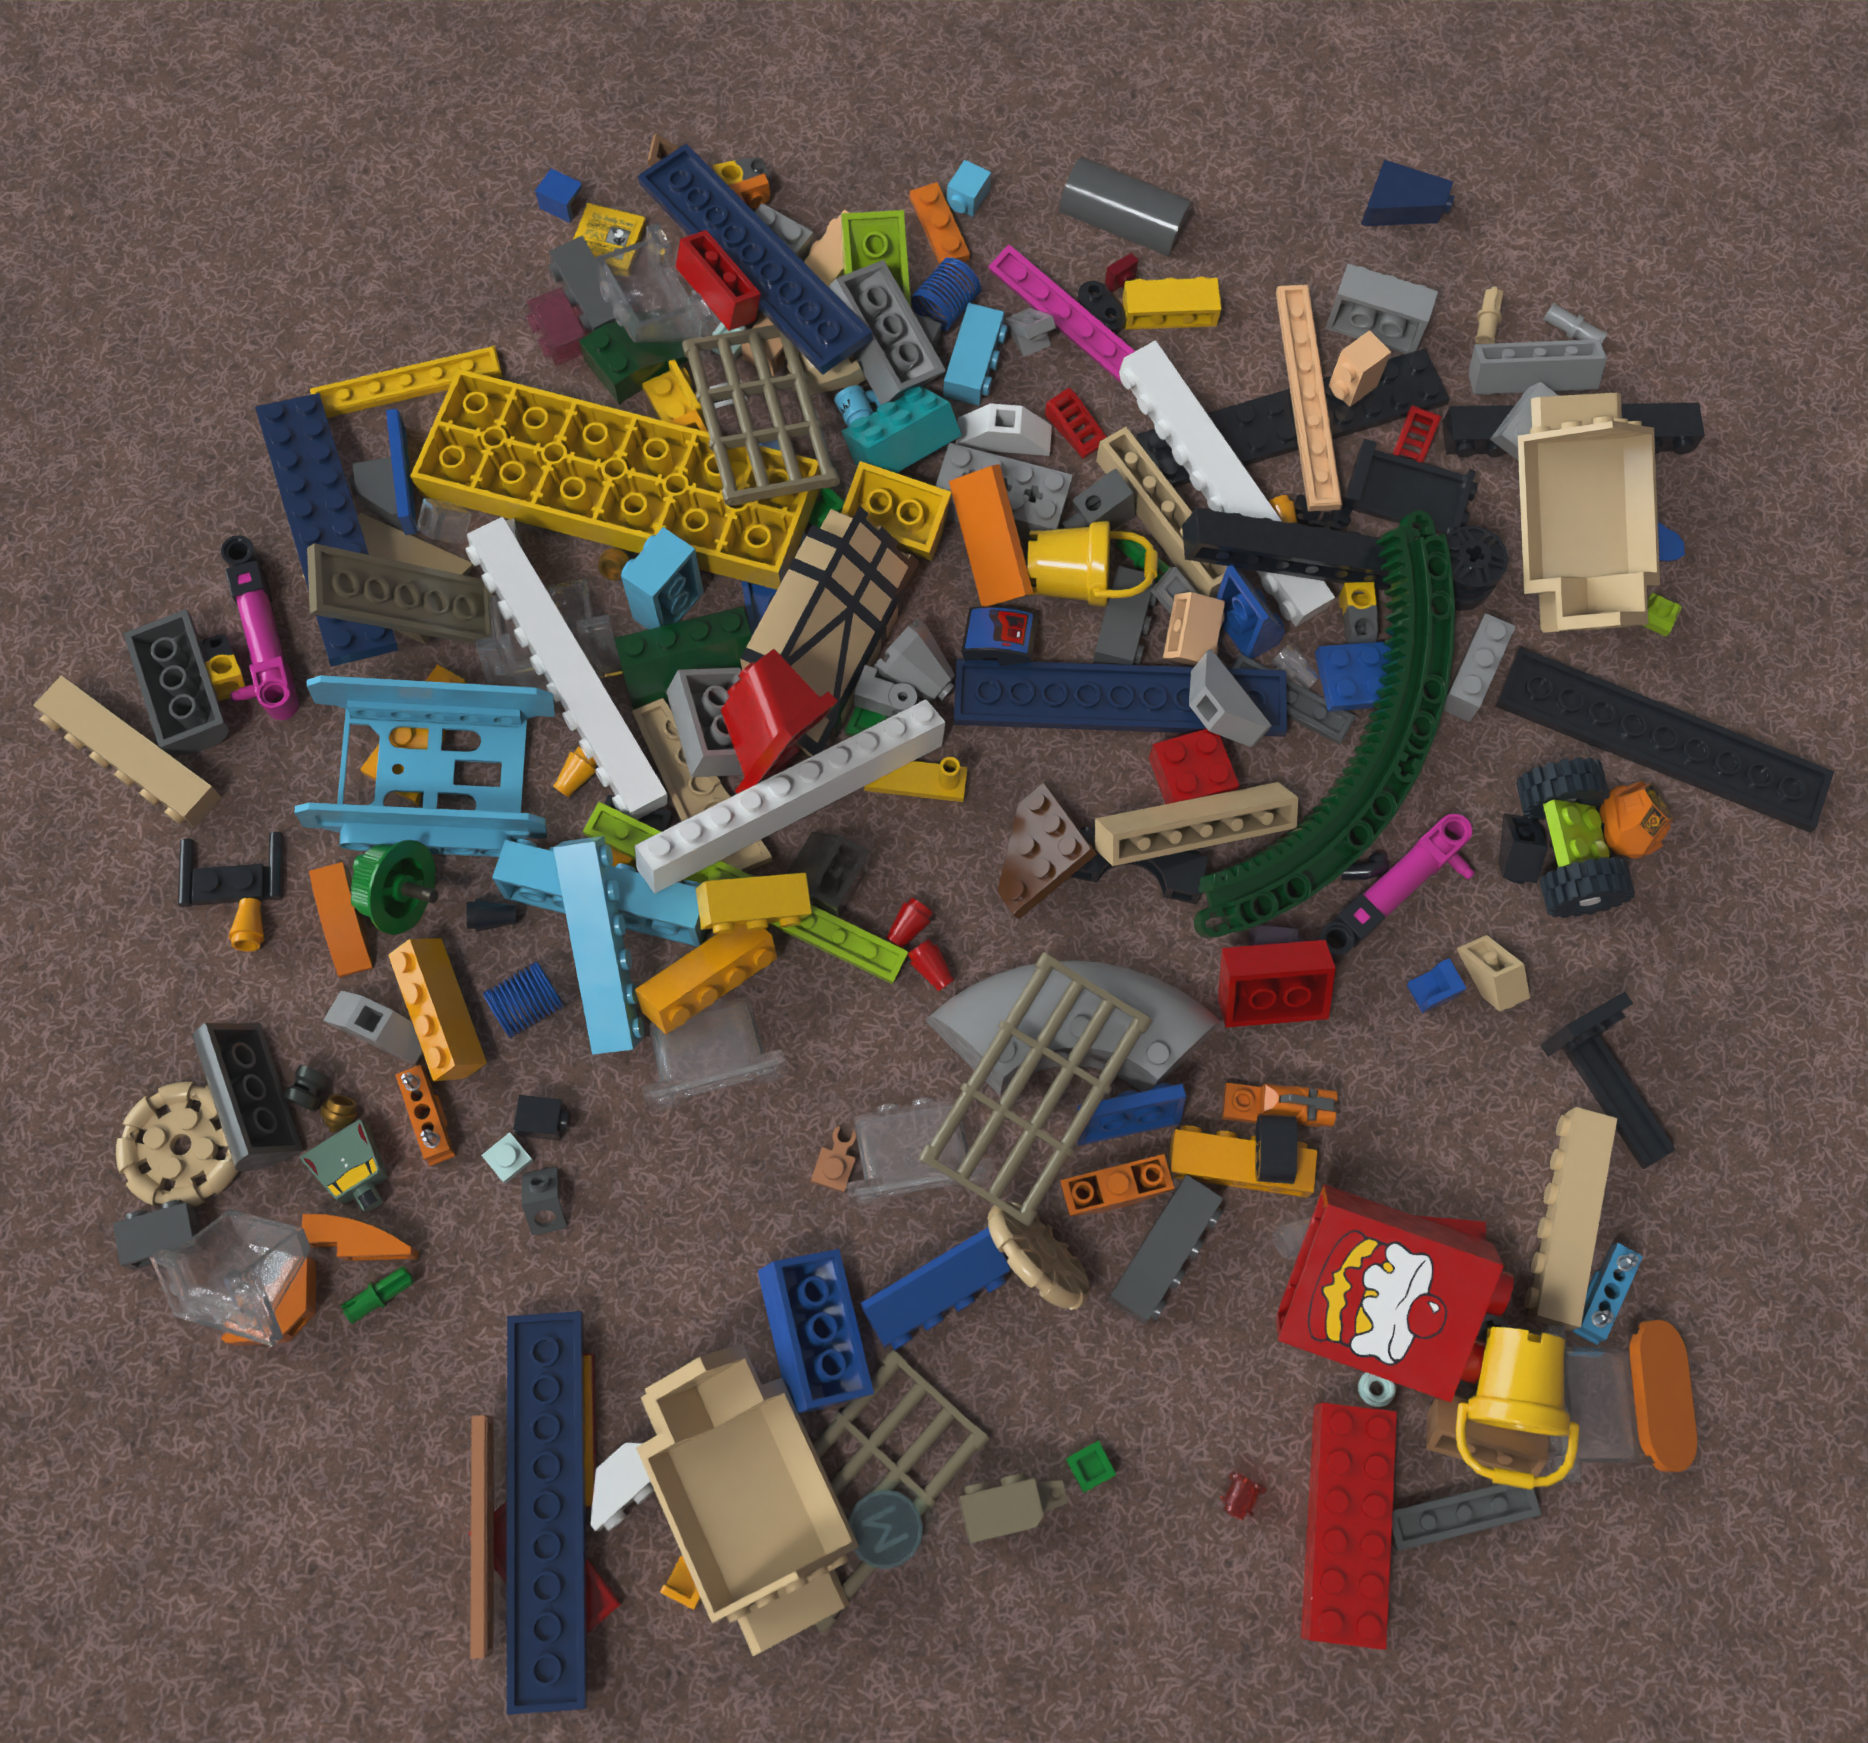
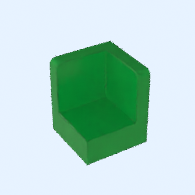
M820 488L821 500L814 504L807 523L810 528L812 525L821 528L830 509L841 513L845 502L830 488Z

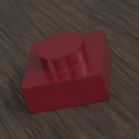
M1132 252L1107 267L1104 285L1111 293L1119 288L1124 289L1125 281L1136 279L1139 260Z

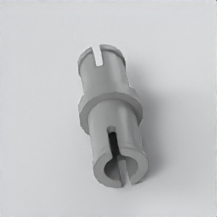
M1556 303L1552 304L1543 318L1544 321L1566 332L1565 336L1570 339L1572 337L1578 340L1599 339L1602 343L1608 334L1584 321V316L1579 314L1577 317L1556 305Z

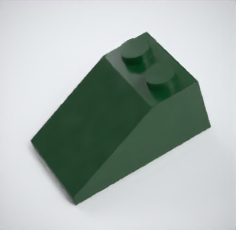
M661 311L604 324L579 340L585 363L618 404L643 389L642 383L670 371L668 361L675 359L678 366L689 361L685 357L682 347L684 339Z

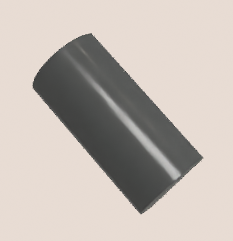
M1080 157L1066 182L1059 205V212L1169 257L1193 210L1194 202L1085 157Z
M185 609L123 633L159 748L168 754L188 755L221 743L227 737L229 729L216 689L209 677L191 613Z
M205 1023L193 1033L192 1037L235 1169L238 1171L259 1170L278 1164L301 1153L303 1148L287 1101L283 1098L284 1092L261 1024Z

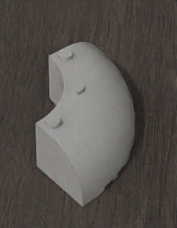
M1060 961L1061 964L1153 1019L1146 1033H1141L1116 1075L1141 1092L1149 1091L1153 1087L1162 1084L1222 1023V1020L1202 1003L1179 988L1154 976L1131 968L1103 962ZM1035 964L1007 970L971 985L946 1001L927 1017L926 1022L975 1070L1000 1029L998 1027L1001 1020L1005 1021L1035 972ZM1053 969L1017 1029L1036 1040L1072 980ZM1084 988L1048 1048L1067 1060L1102 999ZM1114 1008L1079 1067H1093L1103 1070L1133 1018ZM1013 1036L986 1079V1082L999 1095L1006 1090L1031 1047ZM1043 1055L1033 1074L1047 1068L1062 1066Z

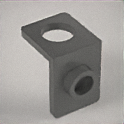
M557 1167L532 1171L522 1175V1208L532 1235L561 1230L567 1227L559 1200V1172ZM549 1210L556 1215V1218L550 1223H540L535 1219V1215L540 1211Z

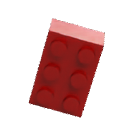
M1326 940L1222 948L1218 1003L1225 1028L1329 1019L1336 968Z

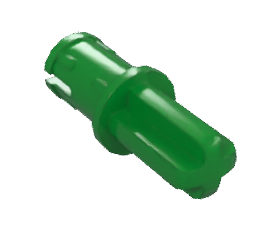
M1118 539L1116 541L1117 548L1134 562L1136 569L1141 568L1144 570L1146 549L1141 544L1132 540ZM1159 557L1157 577L1155 578L1156 583L1162 577V575L1158 573V570H1161L1165 574L1166 571L1169 568H1171L1170 566L1165 564Z
M401 1267L376 1284L374 1282L368 1283L367 1289L341 1304L344 1315L351 1324H355L380 1306L382 1308L386 1307V1301L410 1287L414 1283V1278L406 1267Z

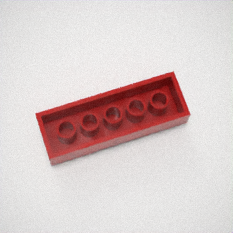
M1323 1402L1314 1405L1301 1639L1386 1650L1396 1411Z

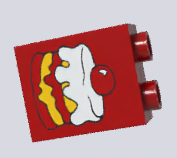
M1323 1184L1276 1313L1278 1341L1452 1403L1460 1380L1475 1384L1480 1377L1486 1341L1476 1337L1486 1312L1498 1317L1504 1313L1512 1294L1514 1276L1512 1273L1502 1270L1504 1267L1503 1262L1494 1244L1489 1241Z

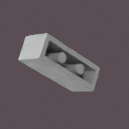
M1487 613L1483 615L1472 634L1450 683L1443 711L1468 722L1472 720L1483 702L1516 626Z

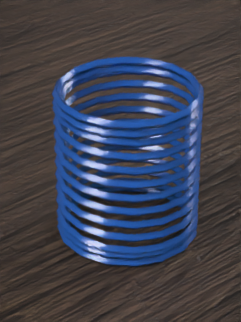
M953 257L945 258L911 296V304L917 315L925 316L919 309V305L926 315L933 318L936 322L947 325L941 326V331H947L966 310L968 303H972L981 293V284L975 272L967 264ZM945 263L955 265L957 268L962 270L972 282L975 289V293L968 279L959 270ZM945 267H948L957 272L966 281V283L970 287L971 293L969 292V289L967 288L963 280L958 275L953 273L951 270L946 269ZM946 272H949L951 275L956 277L962 283L967 292H965L962 286ZM918 295H919V297H920V299H921V302L924 304V306H925L933 315H935L936 317L940 318L941 320H945V321H948V322H947V323H946V322H942V321L936 319L935 317H933L931 314H929V313L924 309V307L921 305V303H920V301H919V299H918ZM922 296H924L925 300L928 302V304H929L934 310H936L938 313L942 314L943 316H946V318H944V317L938 315L937 313H935V312L926 304V302L923 300ZM930 300L933 301L942 311H940L938 308H936V307L930 302Z
M538 961L529 964L530 971L527 967H524L525 974L522 970H519L520 977L517 973H514L515 980L512 976H509L510 983L507 979H504V985L502 982H499L498 986L494 985L493 989L489 988V990L486 989V992L483 991L484 998L510 1039L515 1037L516 1033L508 1019L517 1033L521 1034L511 1013L522 1030L526 1031L516 1010L527 1027L531 1028V1024L523 1010L532 1024L536 1025L531 1012L537 1021L541 1022L536 1009L542 1018L546 1019L541 1006L549 1016H551V1012L548 1006L552 1012L556 1013L553 1003L559 1010L564 1008V1004Z

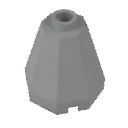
M918 618L886 650V657L883 660L880 658L873 667L878 669L879 679L893 684L907 683L913 686L918 697L933 702L936 697L943 700L955 687L951 683L955 676L930 630Z

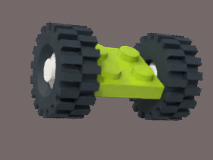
M1577 757L1570 761L1569 759H1562L1558 763L1550 762L1546 763L1544 767H1535L1532 769L1533 772H1525L1522 774L1523 777H1518L1516 786L1523 815L1528 817V819H1547L1558 864L1557 871H1549L1546 873V876H1542L1541 880H1539L1547 914L1555 918L1559 916L1561 918L1577 917L1583 914L1592 915L1596 914L1595 912H1604L1610 910L1611 907H1619L1622 903L1631 901V898L1635 897V891L1627 861L1625 859L1619 860L1618 857L1609 859L1610 852L1604 841L1601 817L1596 810L1597 804H1603L1604 800L1610 797L1600 760H1594V758L1590 757L1584 760L1582 757Z

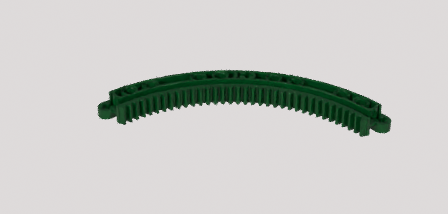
M1416 510L1404 516L1400 521L1399 527L1383 534L1376 541V545L1385 547V550L1379 553V557L1387 559V563L1382 565L1381 569L1389 572V576L1383 578V582L1390 584L1391 588L1385 590L1384 594L1392 597V601L1385 603V607L1393 611L1392 614L1385 616V620L1393 623V626L1385 629V632L1391 635L1392 638L1384 641V645L1389 647L1391 651L1383 653V657L1390 663L1381 666V669L1388 675L1379 678V682L1385 687L1376 690V694L1382 699L1374 701L1372 704L1378 711L1372 712L1368 716L1373 721V723L1367 724L1364 727L1369 734L1360 736L1359 740L1363 745L1355 747L1354 751L1357 756L1351 757L1348 760L1351 766L1343 768L1344 776L1335 780L1337 786L1328 790L1330 796L1321 798L1322 805L1313 807L1314 813L1306 815L1304 817L1305 822L1297 823L1295 830L1288 831L1286 837L1276 840L1277 844L1267 846L1265 851H1260L1256 853V856L1245 859V862L1237 863L1233 867L1223 869V871L1200 877L1198 889L1200 893L1206 892L1209 907L1198 911L1194 918V928L1201 937L1206 939L1221 937L1260 925L1305 902L1330 884L1374 843L1396 815L1419 776L1437 733L1448 692L1454 652L1455 622L1452 565L1446 534L1436 535L1433 520L1427 512ZM1412 523L1420 524L1421 530L1413 529ZM1414 724L1417 727V733L1414 730ZM1374 802L1376 803V805H1377V807H1378V813H1377V814H1376V812L1374 811V808H1373V803H1374ZM1350 831L1354 834V843L1350 839ZM1288 882L1293 888L1292 896L1287 891ZM1255 899L1260 904L1259 914L1254 910ZM1221 917L1224 922L1216 924L1212 928L1207 927L1205 921L1210 918Z

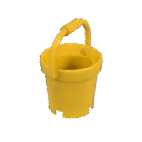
M1109 521L1092 522L1089 527L1030 530L1029 535L1031 539H1037V541H1029L1028 574L1029 578H1031V584H1036V587H1032L1033 594L1030 595L1086 600L1089 605L1106 607L1108 598H1126L1140 594L1151 586L1153 579L1157 577L1158 553L1154 550L1153 545L1145 537L1136 533L1110 531ZM1110 539L1132 540L1141 544L1146 549L1144 562L1145 580L1140 585L1130 589L1109 590Z
M1491 1327V1329H1487L1486 1347L1477 1394L1471 1399L1469 1398L1468 1403L1461 1402L1458 1405L1456 1440L1457 1447L1465 1463L1477 1474L1492 1479V1483L1532 1490L1533 1487H1548L1563 1480L1573 1468L1578 1451L1579 1425L1576 1422L1570 1421L1569 1413L1564 1410L1565 1339L1542 1333V1336L1529 1333V1330L1505 1327ZM1466 1420L1523 1432L1554 1436L1569 1435L1564 1463L1556 1472L1546 1477H1534V1474L1497 1467L1493 1469L1485 1467L1472 1457L1467 1447L1465 1434Z

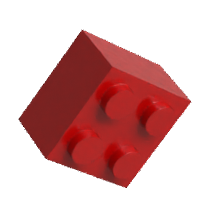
M1207 728L1158 742L1152 746L1149 761L1165 804L1235 791L1239 788V783L1220 735L1208 731Z

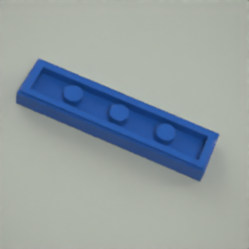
M397 408L386 410L397 516L405 535L415 534L418 529L412 478L410 477L411 468L406 426L400 411Z

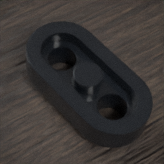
M1088 281L1083 283L1078 290L1077 302L1114 334L1120 333L1124 328L1126 319L1123 308L1101 282ZM1090 292H1095V293H1097L1098 295H1091V294H1089V293H1090ZM1106 315H1113L1114 318H1109Z

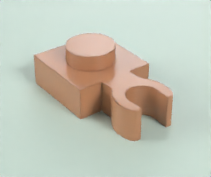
M838 1126L833 1132V1149L830 1150L822 1147L811 1183L845 1194L856 1162V1158L847 1155V1152L856 1142V1132L853 1131L851 1139L844 1143L838 1139L841 1127Z

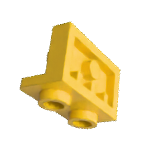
M675 359L668 361L670 371L642 383L643 390L660 420L668 422L696 409L704 423L701 403H698L696 399L697 392L693 393L690 388L692 385L690 376L684 367L679 368Z

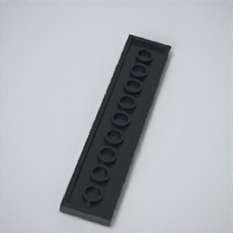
M1425 348L1388 359L1377 387L1351 407L1343 400L1338 399L1328 386L1332 376L1323 378L1332 440L1406 418L1412 405L1429 411L1446 406L1450 400ZM1290 389L1207 413L1243 466L1299 450ZM1155 429L1137 434L1136 440L1173 488L1191 483L1189 473L1183 465H1179L1175 461L1171 447L1166 440H1162L1158 436Z
M1519 647L1514 655L1495 705L1497 708L1809 833L1817 827L1834 774L1832 770L1522 647Z

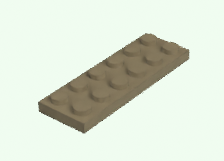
M315 543L307 547L310 614L486 647L496 643L493 593L488 591L482 579Z

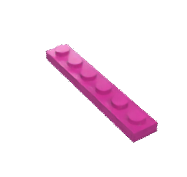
M1008 244L988 266L989 271L1033 309L1052 315L1056 329L1122 384L1119 371L1123 359L1135 351Z

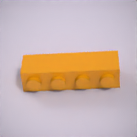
M746 925L734 926V931L716 934L635 989L642 1013L667 1035L776 960L777 954L773 937L765 929L748 931Z
M442 938L408 939L388 956L433 1081L467 1078L487 1064Z
M1181 1126L1180 1130L1175 1129L1171 1135L1168 1168L1171 1178L1183 1179L1188 1175L1197 1182L1308 1198L1314 1193L1317 1150L1307 1149L1308 1145L1306 1143L1297 1142V1173L1294 1184L1257 1182L1255 1178V1136H1252L1251 1140L1237 1138V1134L1234 1132L1216 1131V1135L1202 1133V1129L1199 1127Z

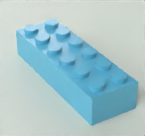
M517 839L516 842L505 840L492 877L504 899L566 914L553 847L550 850L537 848L535 843L525 839ZM617 864L616 867L610 866L612 880L615 879L619 887V900L616 901L618 913L623 915L626 929L696 947L703 943L707 929H701L695 889L700 885L699 883L684 880L683 883L677 882L654 894L641 874L636 872L635 868L626 864Z

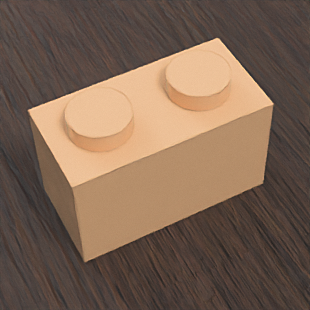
M1370 330L1359 337L1340 353L1328 385L1333 394L1351 407L1377 387L1391 351Z
M1194 592L1175 594L1163 658L1195 666L1206 651L1210 649L1217 656L1220 627L1224 622L1223 610L1225 601Z

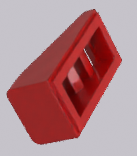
M1070 387L1046 403L1045 416L1082 459L1098 450L1100 441L1107 438ZM1075 414L1077 417L1068 423L1067 419ZM1081 425H1085V428H1083L1079 432H1074V430L1080 427ZM1092 433L1094 437L1083 444L1081 440Z
M1412 405L1407 413L1392 455L1399 456L1401 454L1423 463L1442 416ZM1412 421L1429 426L1428 431L1412 426ZM1411 432L1425 437V439L1421 442L1407 437V434ZM1406 443L1420 448L1419 454L1402 448L1403 444Z

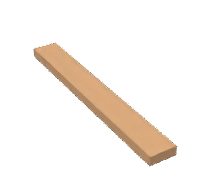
M1308 285L1278 286L1276 298L1308 512L1340 510L1342 502Z

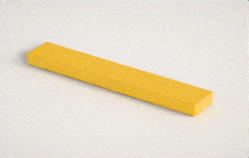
M492 346L310 388V394L319 393L326 417L329 418L448 390L457 369L493 378H501L503 375L496 348Z

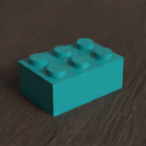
M922 386L908 389L901 398L894 402L880 405L876 412L867 417L855 419L848 428L841 431L852 459L857 466L862 461L894 473L903 470L962 436L950 402Z

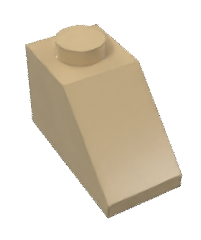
M1488 935L1457 948L1480 994L1498 1011L1512 1008L1516 1004L1530 998L1525 964Z

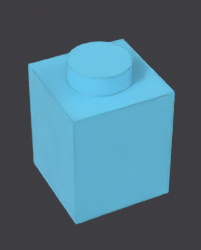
M964 160L947 186V204L957 213H966L973 217L990 191L991 172Z

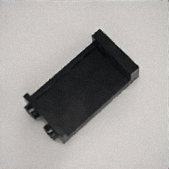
M1367 439L1363 440L1358 451L1342 508L1349 507L1353 511L1400 524L1404 516L1416 510H1423L1431 516L1436 534H1446V537L1450 532L1459 527L1466 526L1470 512L1465 511L1467 501L1472 502L1478 483L1473 482L1476 471L1469 469L1466 475L1375 450L1377 442ZM1412 523L1413 528L1421 530L1420 524Z

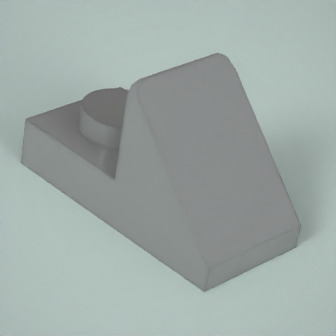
M1032 308L1006 317L1003 321L1005 325H1008V331L1024 357L1049 347L1050 341L1047 331L1056 328L1052 315Z

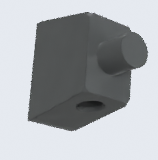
M1115 468L1074 498L1073 507L1075 514L1063 521L1061 525L1063 529L1089 527L1092 522L1109 521L1110 531L1135 518L1134 493Z

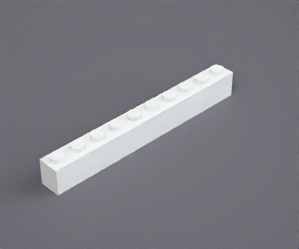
M1156 340L1124 357L1119 371L1122 384L1126 389H1130L1137 398L1140 410L1151 418L1156 433L1169 444L1175 461L1179 465H1183L1187 470L1193 487L1201 491L1207 499L1209 509L1225 513H1240L1243 516L1255 518H1270L1274 521L1282 522ZM1257 571L1265 591L1275 597L1279 603L1281 614L1286 620H1291L1295 627L1327 609L1335 598L1324 581Z
M501 517L467 533L469 547L465 548L469 559L474 566L480 564L485 573L481 577L490 593L496 592L501 600L497 604L506 621L512 619L517 627L513 631L522 648L528 646L533 655L530 657V661L538 675L544 673L549 682L546 688L548 692L553 693L554 703L560 701L565 709V712L562 713L563 718L571 731L577 729L582 740L579 741V745L587 759L593 757L599 768L595 769L600 782L604 787L610 785L615 796L612 797V801L616 809L638 820L667 804V792L504 518Z
M924 700L635 845L637 870L654 894L941 747L945 721L927 700Z

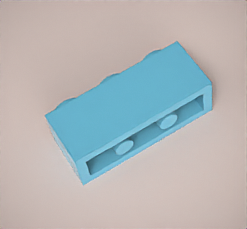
M968 303L944 379L943 397L979 406L982 395H989L992 384V377H989L990 369L996 370L1000 351L996 349L998 343L1004 344L1008 325L1003 324L1004 311Z

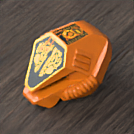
M1643 781L1626 786L1619 785L1609 792V799L1604 800L1599 811L1601 821L1604 823L1606 845L1616 855H1626L1632 859L1642 858L1663 847L1662 840L1671 828L1670 824L1673 821V817L1659 790L1652 783L1646 785Z

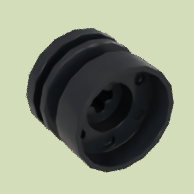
M1464 526L1450 532L1446 537L1452 565L1455 610L1458 611L1473 610L1484 604L1505 573L1508 563L1506 547L1497 535L1486 528Z

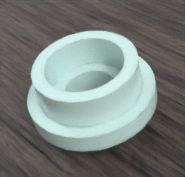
M1365 1372L1359 1380L1358 1392L1366 1404L1372 1407H1383L1393 1400L1396 1386L1394 1382ZM1373 1381L1379 1382L1382 1386V1393L1379 1396L1374 1395L1370 1390V1385Z

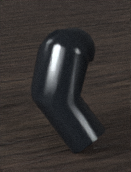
M1373 853L1369 856L1370 863H1353L1341 874L1342 881L1367 880L1383 876L1389 868L1387 856L1383 853Z

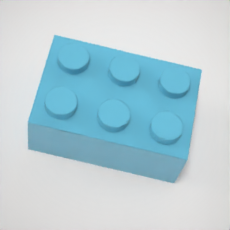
M664 527L657 535H652L647 539L643 551L635 559L629 560L622 570L621 578L632 617L647 629L680 622L704 594L695 548Z

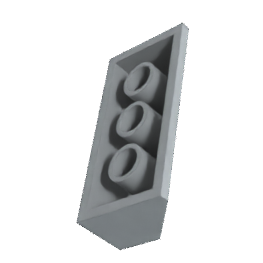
M884 260L838 277L829 285V288L872 331L873 340L853 353V356L881 405L887 402H894L904 396L908 389L924 386L946 371Z

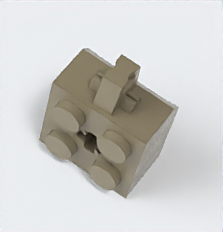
M1025 1473L1003 1477L1000 1479L1002 1486L989 1489L988 1482L966 1486L964 1488L965 1495L958 1497L968 1543H975L1036 1528L1043 1517V1513L1068 1503L1062 1480L1036 1482L1035 1478L1026 1480Z

